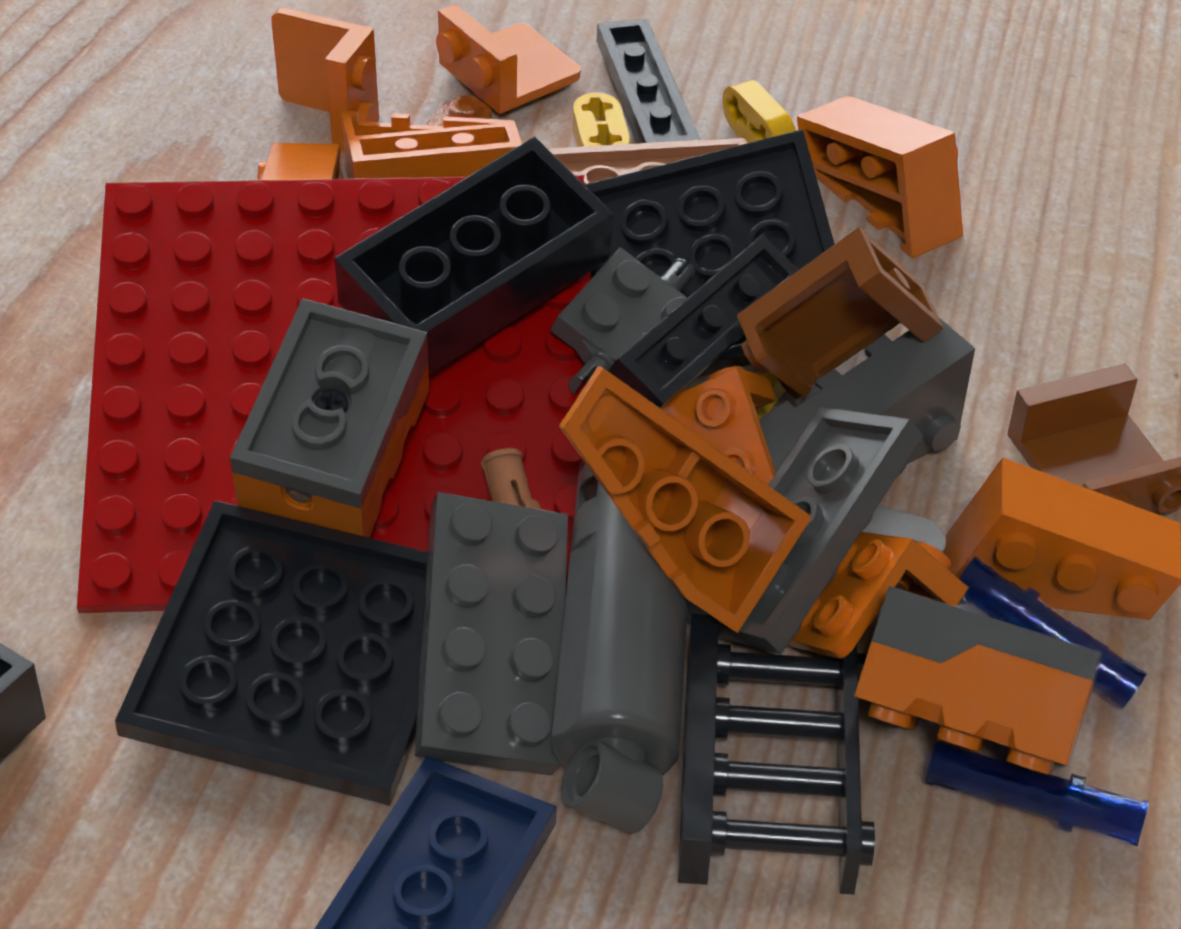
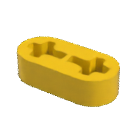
M755 80L728 86L724 90L722 106L727 122L740 138L745 137L748 143L796 131L789 114Z
M588 93L576 99L573 106V133L577 147L630 143V136L622 107L616 98L605 93Z

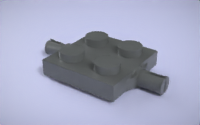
M620 247L557 316L550 331L574 348L585 363L576 375L569 380L568 385L573 394L576 393L586 380L589 381L598 366L608 371L618 357L687 299L680 291L695 276V269L691 263L677 276L687 260L675 259L668 270L660 277Z

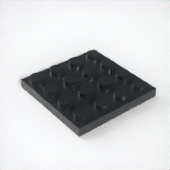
M803 129L584 184L613 213L610 258L621 247L660 277L668 270L675 259L687 260L677 275L679 276L690 263L695 269L694 278L680 291L687 298L762 234L798 270L835 245ZM605 263L594 269L595 274L605 265ZM745 335L697 378L711 375L728 367L752 365L742 349V343L747 340Z
M214 500L117 714L115 725L118 736L391 805L416 734L428 552Z

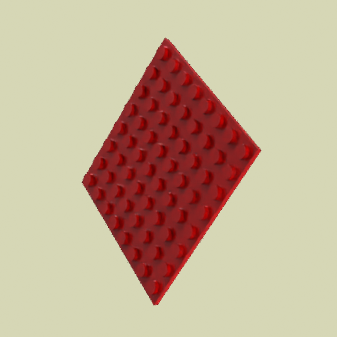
M575 175L584 184V175ZM466 177L123 182L105 184L77 594L78 613L165 611L214 500L238 506L230 456L302 298L344 309L338 303L334 258ZM590 272L429 375L428 395L415 426L409 429L404 442L402 459L394 478L389 479L382 495L380 513L369 538L428 552L430 509L437 492L492 501L485 472L481 467L482 458L488 453L499 449H519L522 452V462L532 500H537L542 510L568 514L567 592L579 464L582 458L562 432L559 425L588 380L583 383L575 394L571 392L568 385L569 380L576 375L585 363L575 349L551 332L550 328L557 316L591 280Z

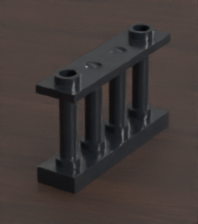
M691 614L687 656L678 883L707 885L710 855L724 856L725 849L839 856L840 894L854 895L860 865L872 866L875 848L874 822L862 821L858 697L854 696L867 653H857V644L846 657L841 659L731 652L730 644H718V620L710 615ZM729 679L836 686V712L730 705V698L716 697L717 685L728 686ZM728 733L837 740V768L728 761V753H715V739L727 740ZM726 790L838 797V827L727 819V812L713 811V796L726 797Z

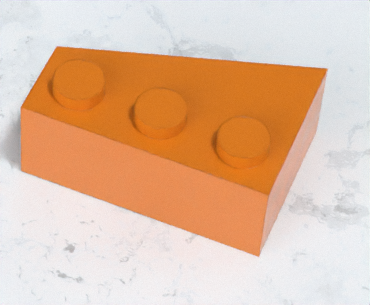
M845 96L797 116L798 130L803 129L816 178L844 202L854 199L868 210L870 214H868L867 221L877 230L888 227L904 241L901 244V250L911 259L963 236L957 163L958 148L955 132L850 96Z
M341 110L347 179L468 177L523 144L514 120L444 116L443 126L410 124V114L392 113L391 123L359 121L358 111Z
M1003 457L945 536L946 546L944 554L952 561L949 571L969 587L962 598L978 600L1014 598L1037 607L1150 620L1181 584L1180 522Z

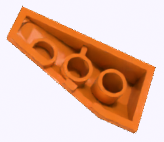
M598 366L559 425L560 429L678 593L738 633L810 522L812 516L616 376Z

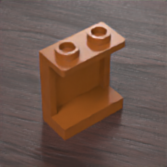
M859 227L737 315L747 339L742 343V349L749 362L762 374L767 371L774 374L783 388L794 399H799L801 396L806 398L809 391L815 386L817 379L840 366L900 323L923 343L944 329L923 284Z

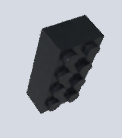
M534 136L336 256L334 260L338 303L348 311L427 332L428 368L430 375L608 261L611 250L613 213Z

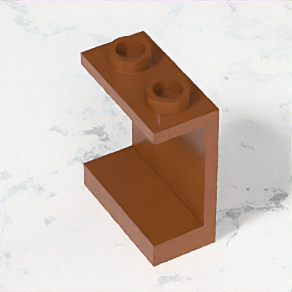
M1126 363L1017 390L1007 435L1031 468L1155 514L1172 513L1181 508V457L1164 461L1128 415L1138 378Z

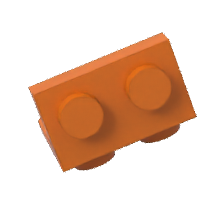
M456 4L438 10L439 34L436 36V46L439 52V64L499 114L515 109L551 92L558 91L580 80V66L528 24L517 23L491 33Z
M281 7L271 17L279 95L284 101L329 112L332 144H340V151L344 152L341 110L358 111L359 121L378 122L379 120L374 29Z
M740 366L724 368L708 376L707 381L686 391H681L662 408L667 414L767 485L776 474L756 412L757 409L777 401L769 377L744 370Z
M861 532L838 566L836 575L825 586L803 620L800 630L789 641L787 646L841 659L854 649L883 606L889 586L955 607L969 587L949 571L952 561L934 546L922 541L917 543L912 538Z

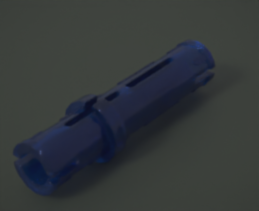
M974 556L959 577L969 587L962 599L979 608L990 618L1102 652L1103 659L1094 688L1116 703L1121 709L1126 706L1147 675L1146 671L1138 668L1127 659L1125 660L1083 629L1053 611L1038 599L1040 596L1039 592L1030 586L1025 591L1014 582L1009 581L994 571L992 567L981 561L977 556Z
M940 740L937 741L934 747L926 777V785H936L987 800L994 804L1004 805L1058 821L1057 829L1072 833L1075 826L1131 843L1130 845L1138 847L1150 802L1086 785L1087 777L1072 773L1070 780L1055 775L1044 774L1006 760H999L951 746Z

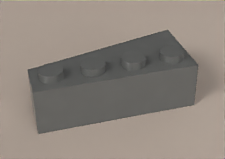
M941 318L939 319L944 329L924 343L909 330L894 341L884 334L865 347V355L868 358L844 375L832 369L815 381V386L809 391L804 402L794 407L787 400L759 419L776 472L820 407L910 419L924 436L908 459L907 464L933 451L944 450L958 439L960 433V424L975 348Z

